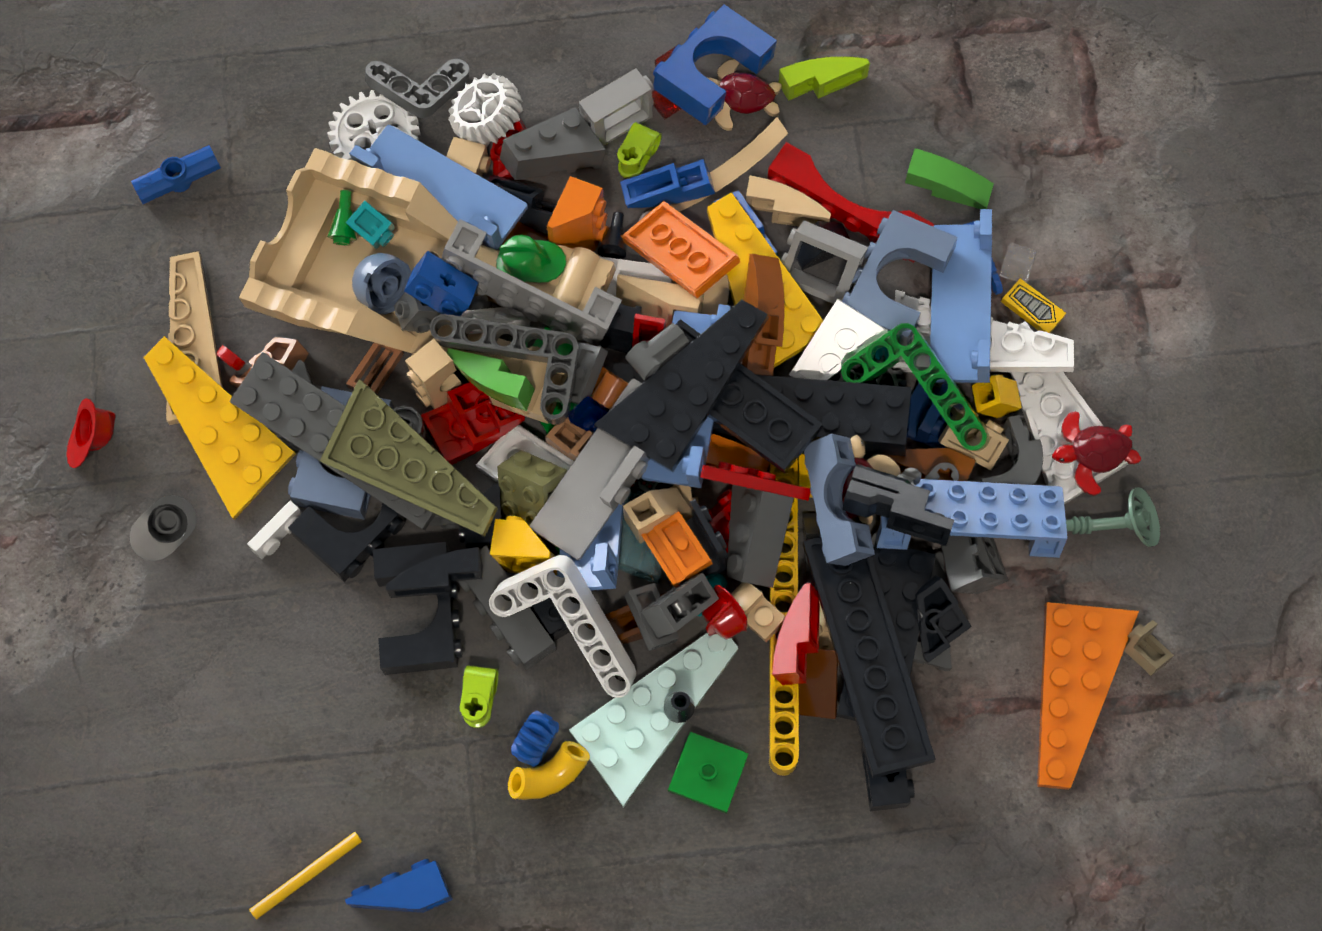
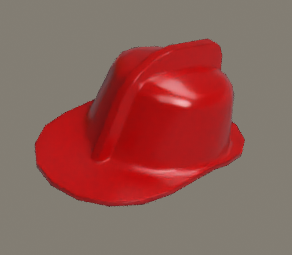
M88 398L82 400L79 405L76 422L67 445V462L72 468L81 466L89 451L99 450L106 446L113 435L115 413L95 408L94 403Z
M715 585L713 590L719 599L702 612L707 622L706 632L708 635L718 634L727 640L742 631L747 632V617L739 603L725 588Z

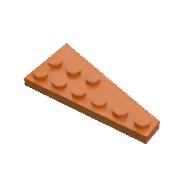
M1052 602L1045 604L1037 787L1067 790L1071 788L1129 639L1128 635L1132 631L1139 611Z

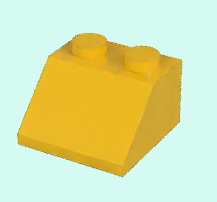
M507 516L506 520L495 519L490 555L507 572L520 573L555 557L523 518Z

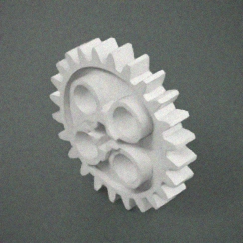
M374 90L370 91L369 97H365L362 92H359V100L357 101L350 96L349 106L340 103L342 113L333 112L335 121H329L332 131L327 132L330 140L329 145L331 150L334 151V155L346 160H352L349 153L355 145L361 148H370L387 125H392L418 141L417 136L420 135L416 116L381 94L379 97L375 96ZM381 116H388L386 119H379ZM355 124H362L357 128L352 127Z

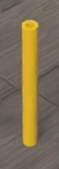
M354 832L250 908L249 910L255 919L260 918L359 845L362 840L358 834Z

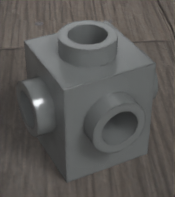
M406 292L394 305L395 315L399 320L402 331L428 332L431 321L440 315L439 312Z

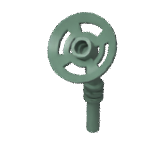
M1139 487L1130 491L1128 512L1125 516L1091 519L1090 516L1085 518L1083 516L1078 518L1073 516L1071 519H1066L1067 531H1071L1072 534H1091L1092 531L1129 528L1134 530L1141 542L1148 547L1156 546L1160 539V524L1155 506L1147 492Z

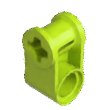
M637 122L633 123L617 152L619 161L618 171L622 177L629 179L642 174L650 158L656 153L662 139V134Z
M469 665L465 668L460 712L470 727L481 728L490 721L493 700L498 685V669ZM476 706H479L481 711H477L475 716H472L470 711H474Z

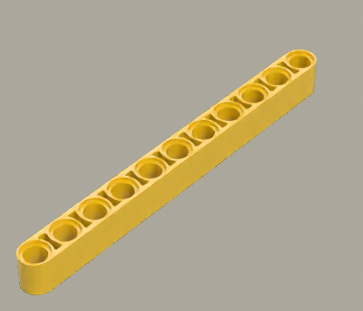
M798 458L785 474L770 463L769 473L776 474L775 480L798 485ZM797 498L793 499L789 516L791 522L787 525L783 542L791 547V551L781 553L776 574L779 572L788 573L791 576V580L783 583L775 577L773 588L769 587V602L774 607L780 601L788 602L791 605L798 594ZM774 634L769 639V764L774 773L785 776L795 770L799 758V684L782 685L772 675L773 659L777 644V638ZM787 691L792 696L791 702L786 704L778 702L775 697L776 693ZM785 721L791 725L792 732L786 735L777 732L775 725L778 722ZM780 752H786L792 757L793 762L788 766H781L777 763L775 756Z

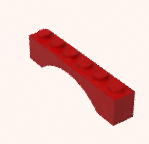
M786 142L768 168L767 179L802 192L831 213L830 219L834 218L843 223L848 230L865 235L873 243L877 242L880 236L877 234L879 225L884 217L889 218L891 211H878L862 207L835 192L816 169L811 155ZM910 210L898 211L934 227L935 225Z

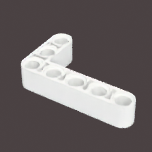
M565 555L555 556L499 583L489 599V606L494 614L507 617L551 598L606 693L612 697L619 698L629 692L636 677L635 666L571 558ZM553 570L560 571L564 578L556 576ZM527 582L535 584L538 590L530 588ZM501 594L509 596L511 602L505 600ZM569 597L576 598L580 604L571 602ZM584 623L591 624L595 630L588 629ZM599 649L606 650L610 655L602 654ZM615 675L623 677L625 681H619L615 678Z

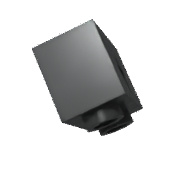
M703 573L697 574L688 580L685 579L678 584L679 586L673 587L641 611L657 638L676 632L719 599Z

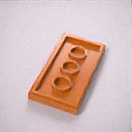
M665 201L660 203L621 236L625 244L696 299L740 263L737 254Z

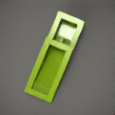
M858 57L811 59L781 68L779 70L778 83L782 85L781 89L788 101L812 90L819 99L867 78L870 62L867 58Z

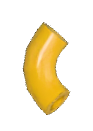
M565 741L554 757L545 764L535 768H514L508 781L510 796L514 799L522 800L541 799L561 791L572 783L585 768L590 758L589 752L575 742Z

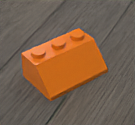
M570 176L547 224L549 242L572 249L583 247L595 251L598 243L603 241L609 229L606 226L608 214L605 213L607 202L604 200L603 188Z

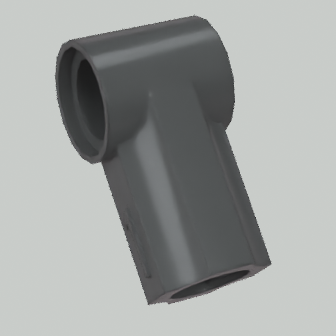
M672 323L649 342L642 341L636 344L627 353L626 360L646 381L689 345L690 342L680 327Z

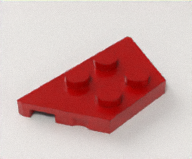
M719 461L718 466L703 465L700 478L807 501H809L811 493L810 488L775 480L776 474L750 467L745 468Z

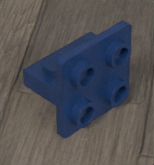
M946 380L940 389L933 386V391L937 396L945 394L948 389ZM918 383L911 396L908 437L929 448H948L938 441L947 423L921 384ZM956 404L954 405V407L961 410L963 408V405Z

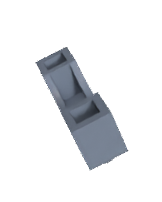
M829 434L811 442L804 450V461L809 474L810 492L814 499L817 513L816 521L820 528L823 543L822 551L826 558V563L846 566L875 555L869 525L856 523L847 515L846 511L842 510L843 486L848 475L856 466L850 438Z

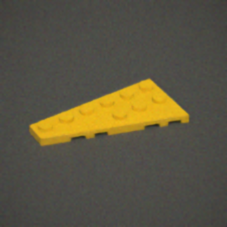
M731 192L708 206L707 213L715 239L737 254L740 259V263L726 274L735 306L738 302L744 300L749 255L758 254L778 258V256ZM780 259L779 263L784 288V333L782 347H776L774 368L804 350L823 322L821 316Z
M164 336L143 358L227 510L235 520L296 454L265 425L230 403L229 401L232 396Z

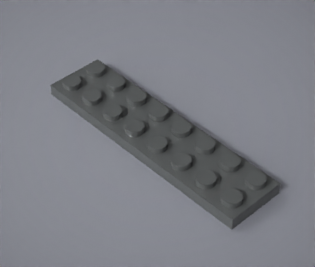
M264 352L261 353L229 401L318 461H320L346 407ZM328 466L423 530H426L436 515Z

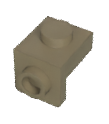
M1154 620L1145 626L1142 624L1137 625L1128 635L1131 641L1124 649L1150 676L1169 663L1174 656L1151 634L1158 625Z

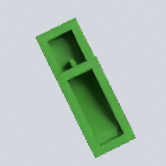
M916 148L914 149L905 181L906 184L932 190L931 196L978 209H987L994 183L967 167Z
M448 348L447 354L453 360L454 365L477 389L501 403L527 411L535 389L526 376L511 373L502 359Z

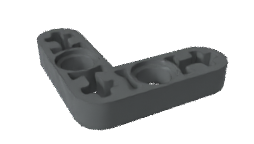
M461 59L447 61L421 85L382 61L370 62L365 69V82L369 87L418 118L431 116L468 82L469 65ZM435 85H442L447 89L445 91L440 92L434 90L432 87ZM396 86L405 87L407 91L399 93L394 91L393 88Z

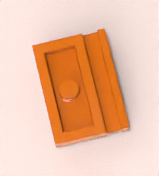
M679 511L653 527V530L641 535L675 588L685 579H690L713 564Z

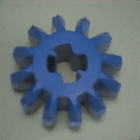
M533 712L524 722L511 746L512 755L524 764L527 763L532 767L538 765L559 731V723L546 713Z

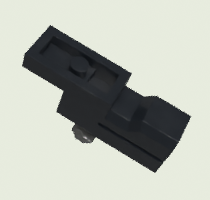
M856 464L844 499L843 511L866 518L874 514L888 518L886 528L943 546H947L954 519L947 518L940 513L925 511L930 490L914 486L920 483L922 476L918 469L910 467L905 469L904 473L895 476Z

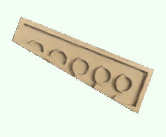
M197 251L170 257V333H168V340L223 388L219 360L216 355L217 348L201 255ZM167 401V422L169 425L178 424L179 421Z

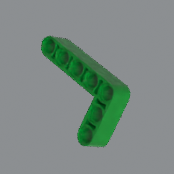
M901 323L843 364L841 374L846 382L868 384L904 359L961 445L971 451H981L988 445L989 433L921 332L913 325ZM906 330L913 331V342L907 346L901 345L900 335ZM886 347L889 351V357L885 362L878 363L875 360V353L879 348ZM922 355H929L931 359L930 367L924 371L918 370L916 366L917 359ZM861 364L864 368V374L860 379L853 380L850 371L853 366ZM944 379L948 384L947 392L937 396L933 391V385L937 380ZM962 404L965 408V415L961 420L954 421L950 416V410L954 405ZM973 429H979L982 433V441L976 446H971L967 442V434Z

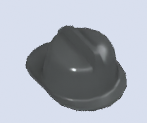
M175 495L164 496L155 501L136 519L130 529L129 541L135 554L144 560L150 561L162 560L172 554L195 529L197 517L194 507L183 497Z

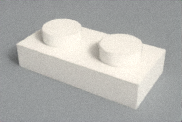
M290 500L247 543L261 560L266 555H272L279 548L280 541L288 533L291 534L288 527L302 514L300 509Z

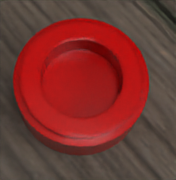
M224 345L216 352V355L236 371H240L246 364Z

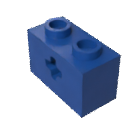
M427 251L413 268L404 292L440 314L461 316L470 306L479 282Z

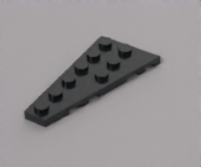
M741 300L604 415L594 426L630 448H633L635 445L645 452L647 458L674 472L767 322L768 314Z

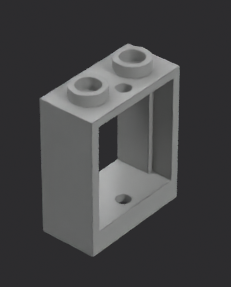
M637 68L579 101V111L604 146L628 132L633 123L642 124L653 117L652 105H654L652 91L654 88L650 79L646 75L642 76Z
M805 220L798 229L793 228L787 240V244L791 247L789 252H785L781 258L783 265L802 291L833 304L837 298L842 301L846 292L852 293L855 285L852 283L857 269L862 266L868 247ZM802 242L848 260L838 286L794 268Z

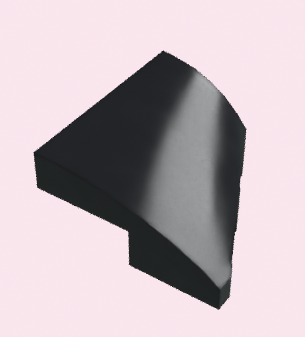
M936 575L928 580L915 594L923 658L927 663L951 647L950 642L972 627L957 605L959 604L944 580Z

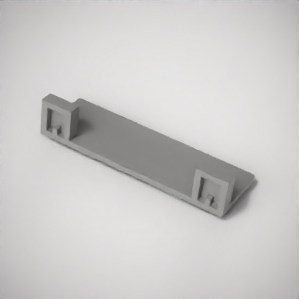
M461 219L458 221L444 248L441 259L479 282L475 291L476 294L487 295L495 299L500 306L508 309L513 308L521 312L530 321H540L548 325L552 331L569 333L576 338L578 344L581 342L599 347L622 301L621 299L595 287L584 310L581 311L475 258L487 232Z

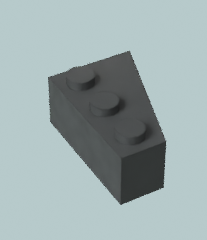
M575 107L503 139L500 160L514 180L550 176V172L564 170L567 173H572L576 169L592 167V170L601 169L606 149Z

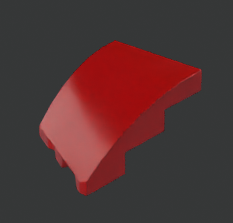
M471 382L448 391L447 404L421 415L424 426L436 449L451 465L494 443L525 420V416L493 405L489 396L477 389Z

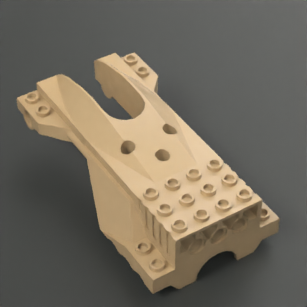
M314 148L306 166L295 171L286 189L288 208L281 230L271 242L267 243L260 240L250 260L249 278L239 299L245 308L297 326L346 334L414 354L433 339L430 330L424 333L402 331L395 311L386 315L379 314L361 304L352 289L354 270L364 258L376 253L396 256L409 265L411 272L427 251L441 259L444 248L458 221L420 182L406 177L394 176L384 170L370 168L357 161L342 159L329 152ZM340 190L352 191V214L365 200L392 222L395 227L392 231L394 236L385 247L380 245L376 250L358 233H356L357 240L351 241L350 246L333 244V239L327 237L336 211L339 209ZM481 245L475 258L496 268V259L500 251ZM558 245L566 255V266L563 273L557 279L550 282L525 283L583 311L595 287L607 292L616 271L615 264L612 261L600 258L589 249L583 247L572 249ZM488 296L489 301L498 304L495 299ZM450 325L441 326L438 330V335L441 337L449 336L452 333L453 327ZM483 333L468 334V340L472 342L478 341L482 338ZM500 338L497 341V344L500 346H507L511 343ZM532 346L528 349L531 351H537L540 348ZM442 347L443 350L447 353L448 348ZM459 350L502 359L511 373L526 376L535 389L527 411L508 406L490 396L489 398L492 404L497 407L548 424L540 409L547 363ZM562 372L557 373L553 376L552 382L555 385H563L567 375ZM557 402L548 405L547 412L549 414H553Z

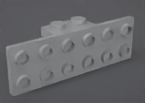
M631 379L610 410L642 383L636 379ZM597 428L530 524L531 529L574 559L581 560L617 506L623 504L627 499L632 484L645 473L650 459L647 458L644 451L635 445L633 448H630Z

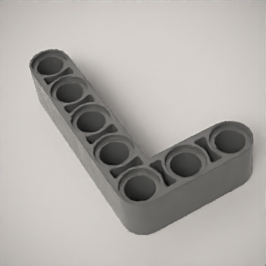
M440 314L431 321L430 332L436 342L442 347L547 363L540 402L541 412L544 419L553 425L561 424L568 418L579 360V347L574 336L565 332L448 314ZM450 325L453 327L452 333L449 336L441 337L438 335V330L441 326ZM478 329L483 332L480 340L475 342L468 340V334L472 330ZM503 334H509L513 337L512 342L507 346L497 344L498 338ZM532 339H540L543 341V345L539 350L531 351L527 348L528 342ZM563 343H568L573 346V350L569 355L562 356L557 353L558 347ZM562 372L568 375V380L563 385H555L552 382L553 376L557 373ZM550 403H561L563 405L562 411L557 415L549 414L547 407Z

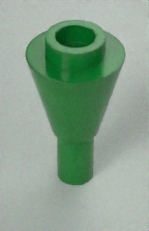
M340 190L339 209L336 211L327 236L333 239V244L350 246L351 241L357 240L356 232L346 224L347 220L352 216V191Z

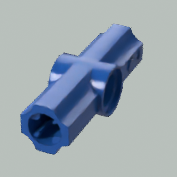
M208 145L182 158L169 157L162 162L160 168L131 182L142 204H145L171 191H186L193 181L219 170L221 167L211 147ZM181 172L178 176L172 177L175 173Z

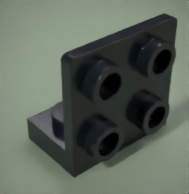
M694 499L689 502L692 518L686 520V523L713 563L698 573H703L708 580L726 570L725 559L728 558L725 548H727V545L719 531L714 533L711 525L713 521L705 505L699 507Z

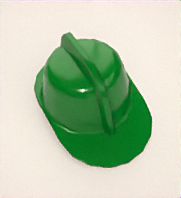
M516 235L508 239L504 245L500 246V252L496 259L497 269L524 282H550L557 279L563 273L566 266V255L562 248L555 243L534 240L526 235Z

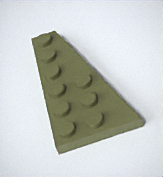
M361 379L358 380L320 462L482 536H486L498 508Z

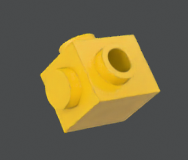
M1003 375L990 376V383H975L972 385L977 413L1000 418L1022 409L1015 380L1005 378Z

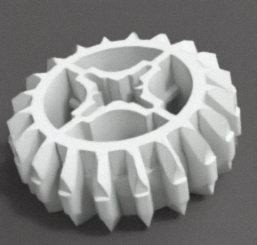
M484 73L481 79L474 77L473 83H465V88L462 91H457L458 97L451 100L453 107L448 110L450 113L448 120L458 137L484 144L487 147L490 141L497 144L498 138L501 136L506 138L508 130H515L513 123L520 121L518 114L523 111L521 107L523 101L518 93V89L507 78L497 76L495 73L491 76Z

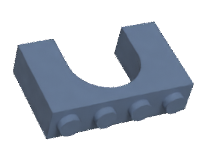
M892 210L889 218L884 217L879 225L877 234L880 236L877 242H871L867 249L865 258L868 260L864 268L859 267L852 282L856 285L852 293L846 292L842 302L888 331L901 323H908L917 328L921 312L888 298L881 291L876 279L880 270L892 261L910 259L944 273L957 242V237ZM906 330L900 335L901 345H909L913 331Z
M324 386L321 388L322 391L345 406L352 394L349 391ZM381 398L387 405L394 409L391 400ZM299 450L296 459L297 474L295 478H291L288 486V494L293 503L299 507L308 508L310 506L314 510L365 520L371 495L346 478L328 473L322 467L320 461L305 451Z

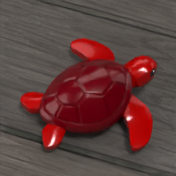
M1074 411L1066 416L1061 429L1063 438L1072 445L1059 446L1053 452L1052 458L1065 464L1076 460L1079 464L1074 476L1075 483L1085 493L1095 496L1100 494L1101 488L1094 480L1092 471L1097 473L1109 472L1118 467L1123 461L1135 465L1141 461V457L1136 450L1131 449V425H1123L1119 430L1105 426H1091L1080 431V414Z

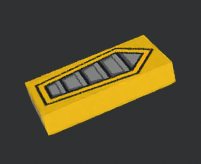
M1021 278L1001 300V303L1038 331L1051 333L1066 315V312Z

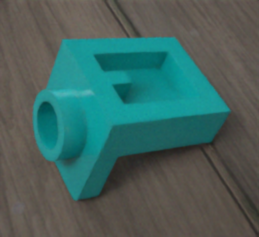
M365 200L346 222L350 228L376 250L380 245L385 247L394 236L392 231L395 227L392 222Z

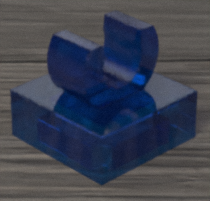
M587 396L569 412L568 418L571 424L586 431L590 430L592 432L594 430L595 432L597 428L594 424L610 410L592 397Z

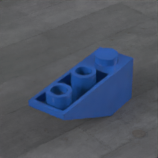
M425 859L411 866L412 871L402 875L399 872H394L381 879L382 884L372 888L369 885H364L351 892L352 897L345 899V902L351 908L424 913L451 901L452 897L439 864L436 861L430 862L429 859Z

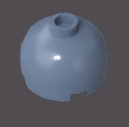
M376 253L367 256L358 264L352 277V289L361 304L379 314L386 315L395 311L394 305L404 294V289L412 272L409 265L396 256Z

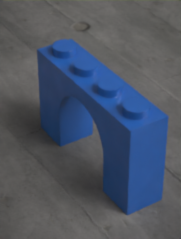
M723 5L717 12H711L705 23L699 29L695 28L683 45H677L665 62L661 61L656 66L653 72V76H655L653 88L701 123L707 125L723 109L726 91L702 75L694 63L699 58L708 54H723L735 59L755 74H758L773 59L777 40L726 5Z

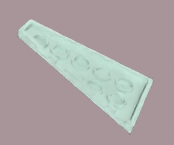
M706 633L633 684L625 696L615 697L569 729L577 743L589 752V760L623 808L637 787L646 778L653 765L662 756L686 723H676L667 718L664 713L666 698L675 692H685L692 698L696 708L715 680L719 678L737 653L738 646L732 638L725 640L718 634L709 636ZM679 699L675 701V705L678 707L686 705L685 702H681Z

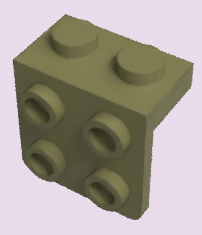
M522 450L498 465V483L503 516L505 518L507 516L521 517L530 526L548 500V493L557 487L567 473V469Z

